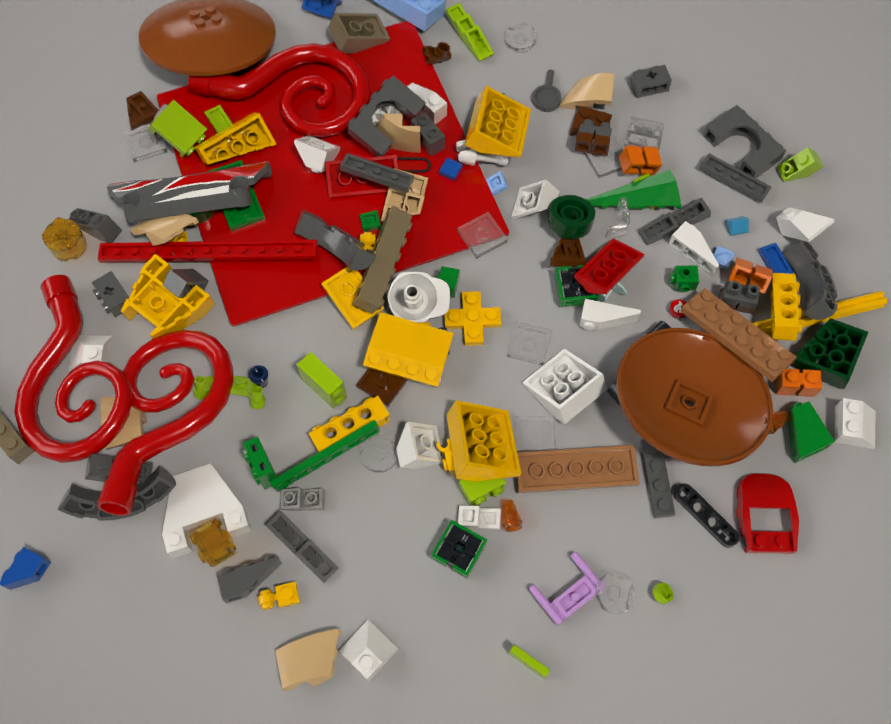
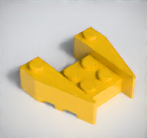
M156 254L142 267L141 275L138 281L134 283L133 291L121 309L122 314L129 321L138 313L156 327L150 334L152 338L187 328L202 319L215 305L211 296L197 285L184 298H178L166 289L163 283L166 274L172 268Z

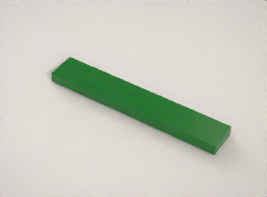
M375 420L371 421L269 481L276 492H279L281 489L295 483L380 432L378 424Z

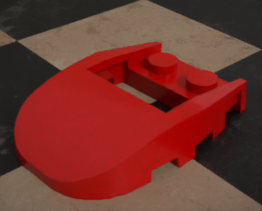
M756 473L744 477L737 487L736 498L738 499L736 517L739 519L741 537H745L747 548L744 549L745 553L795 554L798 546L799 515L790 484L785 479L774 474ZM750 509H789L791 532L751 531Z

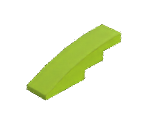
M461 3L445 10L453 27L479 62L494 55L479 25H475L470 14H466Z

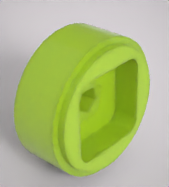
M665 582L656 584L652 589L654 598L660 604L665 605L673 600V591Z

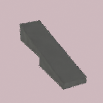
M701 197L672 214L669 212L638 229V232L645 243L650 245L674 234L685 221L694 225L711 217V210Z
M281 510L266 524V527L323 583L339 569Z

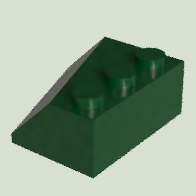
M830 318L816 332L813 338L795 354L797 358L794 363L801 370L821 371L823 382L845 389L857 363L868 331Z

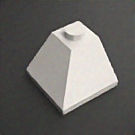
M305 136L294 141L305 166L311 168V171L316 173L326 171L325 162L334 161L341 148L313 136Z
M547 180L520 187L511 217L515 219L550 208L551 203L558 198L559 190Z
M787 208L776 217L782 236L807 242L813 240L835 222L833 218L794 208Z
M79 335L78 340L72 347L69 371L71 372L74 368L85 362L96 360L109 362L113 337L111 335Z
M407 422L405 424L396 449L400 468L417 469L443 463V453L438 451L436 445L437 442H440L436 425Z
M367 620L342 646L339 653L370 681L398 651V648L374 624Z

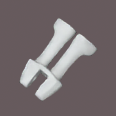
M466 140L456 142L457 151L460 152L458 154V161L473 166L476 161L491 162L502 166H507L509 156L477 153L476 150L465 145Z

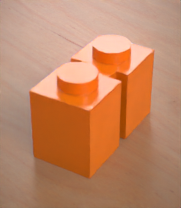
M630 145L626 146L619 155L623 174H638L640 171V175L647 173L655 175L662 167L658 147L645 146L641 148L640 146Z
M737 257L730 272L729 281H738L740 284L746 285L748 277L750 278L749 285H758L760 288L759 292L765 294L772 279L773 270L758 264L756 267H753L752 262Z
M787 368L775 379L776 395L793 396L797 392V396L815 397L822 390L821 371L803 369L800 373L799 369Z

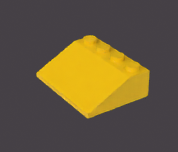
M486 85L476 99L465 145L479 153L521 157L531 109Z
M380 312L363 366L438 388L454 333Z
M456 400L446 414L456 479L476 482L520 476L522 473L509 411Z

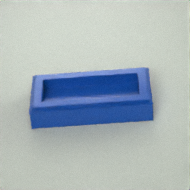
M777 243L759 249L758 252L767 268L772 269L773 273H794Z

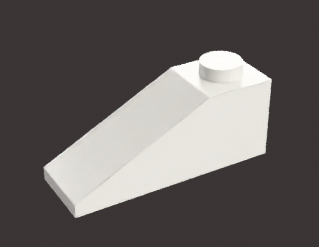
M415 83L407 86L426 102L421 114L426 112L435 124L447 116V102L436 92Z
M685 221L672 235L669 245L713 276L719 266L701 232L694 225Z
M585 299L579 327L592 331L637 322L641 310Z

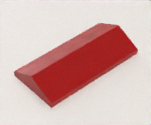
M397 155L363 158L398 169ZM343 160L325 162L329 198L388 192V186L341 171L340 165Z
M613 238L575 274L574 278L588 293L607 295L645 254Z

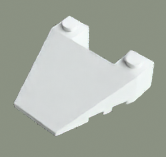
M211 463L173 476L176 486L168 496L162 531L167 554L173 559L193 552L187 530L224 518L228 533L232 537L252 531L246 510Z

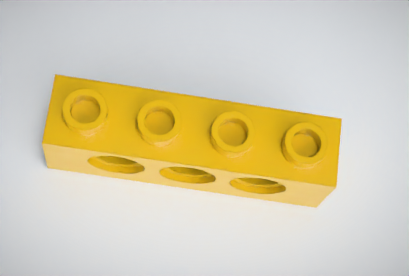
M772 273L770 282L772 339L796 341L798 333L802 332V322L799 321L801 319V308H798L800 305V295H797L800 284L796 282V274Z
M379 396L375 398L370 397L362 405L349 408L340 417L335 416L331 418L327 424L314 427L309 436L319 453L373 420L376 421L379 427L391 421L390 414ZM366 413L371 414V417L368 419L362 418V415ZM347 423L354 424V426L349 429L344 427ZM331 432L337 433L334 438H328L327 435Z

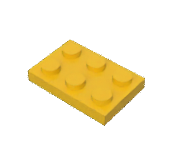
M346 267L322 282L321 285L352 330H355L384 311V307L382 306L381 309H377L371 314L352 305L363 277L358 270Z

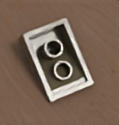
M334 13L328 26L338 50L344 53H356L390 40L382 21L376 13Z

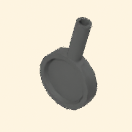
M552 69L548 70L546 85L537 87L533 93V105L539 111L552 112L561 103L559 89L552 86L554 70Z

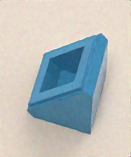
M740 216L725 220L731 236L749 232V218Z

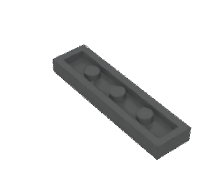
M348 153L340 165L341 171L408 193L414 181V175Z
M710 153L699 168V170L760 203L763 202L771 189V186Z
M642 439L640 440V447L654 518L675 516V509L664 454Z

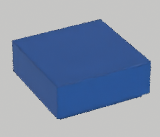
M446 158L439 170V174L455 181L463 168V164Z

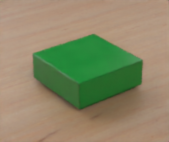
M377 210L359 214L364 232L381 229Z

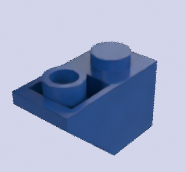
M23 547L15 555L14 562L10 568L2 574L0 585L12 590L40 581L51 562Z

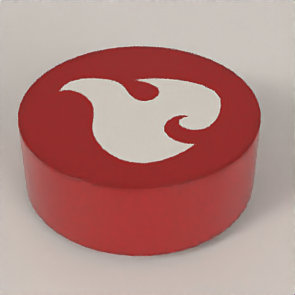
M681 299L674 300L669 307L671 316L677 319L684 318L686 315L680 310L687 302Z

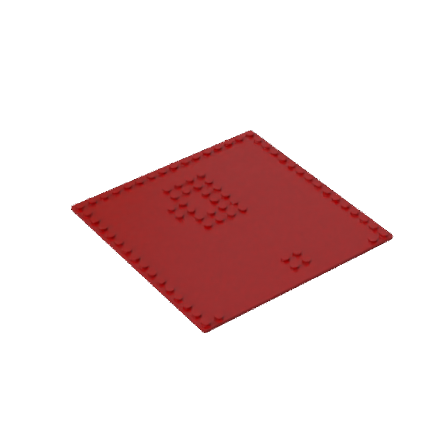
M408 21L385 27L390 37L388 42L356 53H346L360 64L368 76L371 91L370 98L374 92H379L382 89L381 85L387 78L390 79L392 76H395L404 85L408 86L411 83H415L436 92L447 102V116L436 124L445 135V149L431 157L422 145L421 153L390 148L384 155L423 157L431 162V168L427 172L413 173L428 177L421 212L420 214L412 215L410 221L412 223L411 229L405 235L407 238L406 243L399 251L402 253L401 257L394 265V268H396L395 273L509 235V229L477 161L474 166L461 163L463 168L455 181L439 174V170L446 158L459 162L458 154L460 152L457 151L456 142L466 140V136L433 64L426 63V57L423 55L424 45L415 25ZM335 42L325 45L338 49ZM312 62L300 64L283 72L263 89L244 99L232 100L214 95L207 96L190 91L188 85L157 95L160 108L164 104L168 106L174 99L207 128L204 133L206 137L202 142L217 134L204 112L220 105L232 124L254 112L260 113L277 144L211 164L203 163L196 150L189 156L185 155L181 158V153L173 147L182 176L205 173L242 160L243 165L269 161L272 177L259 179L252 185L265 220L231 231L223 209H217L212 218L198 224L203 241L309 240L295 233V227L303 209L322 218L328 226H337L359 241L360 234H364L359 214L377 210L382 227L384 221H381L387 192L329 198L326 171L316 173L311 171V168L305 166L294 144L295 139L308 135L300 133L291 127L281 112V98L285 89L302 77L318 75L326 77L334 85L335 96L332 102L325 108L319 107L317 100L323 96L324 90L320 87H308L300 91L295 97L293 108L304 120L316 123L329 121L342 115L351 104L354 94L352 83L347 75L330 64ZM258 65L251 66L228 74L233 76H242L247 72L251 71L252 69H254L255 67H257ZM403 113V126H411V119ZM348 129L333 136L315 137L341 147L334 161L343 160L347 153L360 158L376 157L349 135ZM397 160L398 170H425L428 168V163L425 160ZM381 229L373 230V231H369V232H372V234H376V240H377L378 235H379V232H380ZM318 245L317 259L210 261L230 324L234 327L328 296L321 283L348 267L340 258ZM366 268L363 270H358L362 277L364 275Z

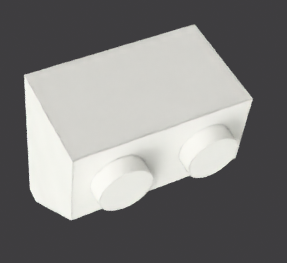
M843 398L835 406L834 443L874 449L876 411L864 401Z

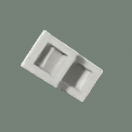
M459 506L458 524L473 529L501 530V508Z

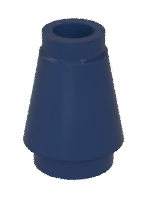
M256 365L250 370L249 378L257 386L264 388L268 385V370L264 366Z

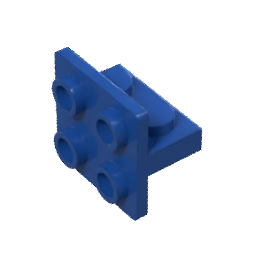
M304 0L302 9L332 19L337 4H342L343 1Z

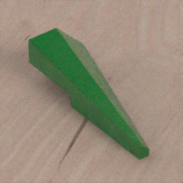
M670 170L586 199L593 206H601L602 209H607V206H618V209H646L647 206H659V209H664L665 206H675L676 209L681 208L677 180Z

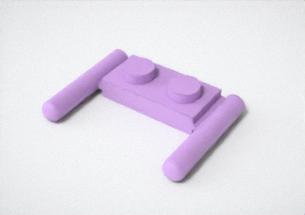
M573 552L571 558L585 576L552 601V603L547 600L536 585H532L529 588L530 592L557 626L605 588V585L577 552Z

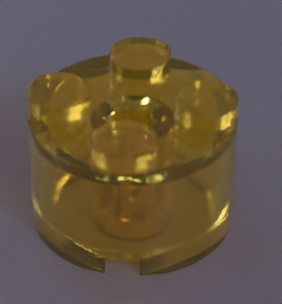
M61 217L54 219L42 234L45 245L52 255L60 261L65 262L69 259H78L87 248L83 232L74 221Z
M214 518L189 535L192 543L195 546L197 545L200 550L198 552L200 560L203 563L207 562L210 567H216L237 554L234 551L236 546L227 530L224 531L220 528L223 524L217 518Z

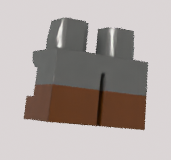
M585 119L584 123H581L579 127L575 151L590 153L593 142L592 154L608 156L612 132L610 123L602 122L600 126H594V121Z
M733 280L731 282L726 281L724 288H721L719 291V299L731 308H736V311L753 314L758 305L760 288L758 285H744Z

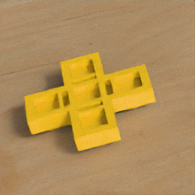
M480 291L462 292L463 309H449L444 314L445 327L447 329H464L465 346L484 345L483 328L501 327L500 307L482 308Z

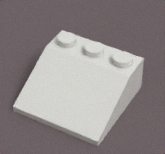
M563 349L522 382L526 389L547 411L563 424L570 421L607 390L603 373L566 349Z

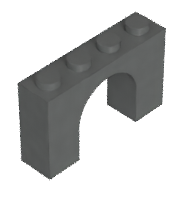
M392 76L390 79L387 78L382 83V89L379 92L373 93L370 103L368 105L364 104L359 110L360 114L358 117H353L347 125L348 134L376 157L384 156L392 147L393 141L375 127L372 119L375 111L383 106H393L401 110L412 120L422 112L426 104L423 99L395 76Z
M738 105L708 124L703 134V137L714 147L731 136H743L751 140L756 147V152L743 161L740 170L755 178H758L780 162L786 152L781 144L774 140L768 132L759 126Z

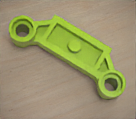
M213 375L208 377L197 376L195 378L193 394L196 399H204L207 396L213 383ZM234 375V383L230 394L249 397L250 407L253 409L263 408L265 406L263 388L257 386L248 377Z

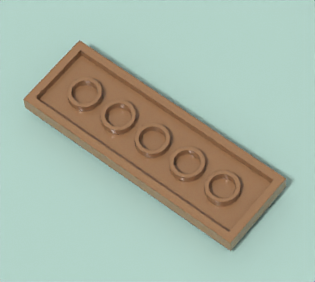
M706 288L683 305L680 310L771 382L781 375L797 358Z
M634 445L517 452L522 473L520 476H517L518 493L639 485Z

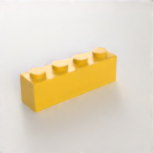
M254 112L194 148L203 163L211 164L277 144L260 113Z

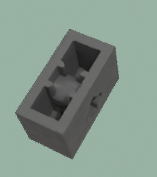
M666 65L633 71L630 83L636 98L668 92L672 79Z
M426 112L411 120V126H420L421 145L430 157L445 149V135Z
M170 269L165 276L163 286L178 298H184L195 285L205 290L209 280L194 269Z
M110 271L92 282L96 288L92 291L98 300L103 299L104 303H102L105 311L107 313L111 312L116 318L122 314L121 309L126 299H129V296L113 272Z

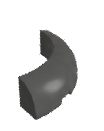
M304 209L302 210L295 227L296 234L309 240L317 239L318 245L340 258L349 269L363 270L373 263L376 255L370 249L365 250L364 244L337 226H328L322 218Z
M802 240L789 250L784 257L792 266L803 285L807 299V306L803 313L809 318L824 320L832 316L837 310L838 305L835 303V299L838 297L837 290L827 267L820 264L817 260L819 257L818 253L809 242Z
M159 466L148 478L136 485L137 493L131 513L126 516L112 515L100 510L97 504L101 491L85 489L72 483L57 510L78 518H97L99 521L123 519L142 513L148 507L162 501L176 486V481L167 470Z

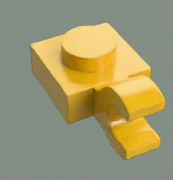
M447 439L448 446L446 448H442L440 442H437L436 445L438 451L446 457V459H442L445 471L449 470L452 476L455 475L451 442L450 439Z

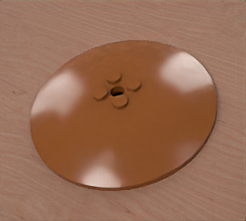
M176 0L156 9L144 20L139 29L138 39L144 55L155 65L163 69L191 76H215L242 70L265 57L275 43L276 29L274 21L264 9L246 0Z
M688 328L657 330L633 343L620 362L616 378V388L619 403L627 420L644 440L669 457L698 466L712 467L733 464L754 453L764 442L771 429L773 402L768 385L762 374L709 333ZM685 400L690 401L693 406H688Z

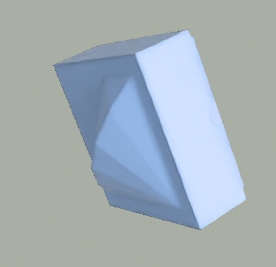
M501 171L486 179L493 196L509 188Z
M717 246L713 255L719 264L718 267L727 270L735 253Z

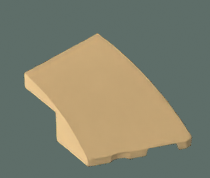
M599 73L578 80L561 101L559 108L575 110V106L593 108L594 103L611 105L615 73Z
M384 114L381 121L377 123L376 128L393 141L391 148L421 153L420 126H403V114Z
M402 171L414 175V181L408 193L391 187L388 188L381 221H384L387 212L392 206L411 215L420 214L428 177Z
M182 214L142 220L130 230L134 236L146 233L152 245L155 246L168 242L184 232V228L196 225L199 221L191 215Z
M102 397L101 426L107 420L115 400L113 397ZM131 407L130 415L123 429L104 449L109 450L126 445L131 440L143 435L142 424L148 423L146 413Z
M337 628L309 635L275 650L283 690L289 691L304 682L315 687L333 677L334 662L338 653L336 649L338 636H341V630Z

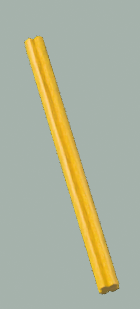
M877 291L835 302L838 305L836 312L824 320L809 318L803 313L805 310H801V319L799 321L802 322L803 328L826 322L830 318L838 319L882 308L887 304V298L884 297L883 291ZM771 318L752 323L768 336L772 335Z

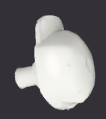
M424 272L400 273L392 282L387 293L389 308L394 316L417 323H423L431 318L440 317L449 310L450 288L448 284Z

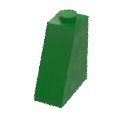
M810 401L803 404L798 402L790 407L791 411L786 417L794 463L829 448L835 442Z

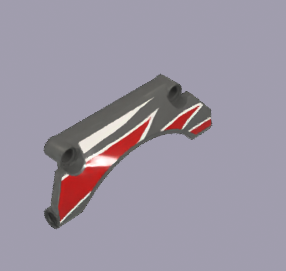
M268 161L186 176L109 184L107 190L112 200L119 204L124 203L126 220L128 223L146 219L252 205L249 192L250 185H254L259 179L271 178L272 172Z

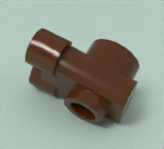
M445 42L438 43L437 47L423 46V55L426 57V63L435 64L436 62L443 63L444 60H450V46Z

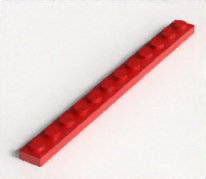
M317 239L166 242L155 246L151 242L100 243L97 260L100 263L148 262L154 254L166 262L317 259L318 242Z

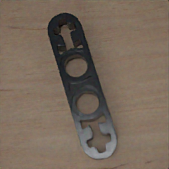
M686 483L678 485L674 491L675 499L723 547L732 548L739 541L738 532L692 486ZM686 490L688 492L687 496L682 497L680 495L681 491ZM692 497H694L695 499L689 505V500H691ZM695 503L703 505V513H697L694 510L693 506ZM710 518L718 520V528H712L709 525L708 521ZM724 526L726 529H724L723 532L718 534L717 532L720 531ZM731 534L733 537L727 542L725 540L726 535Z

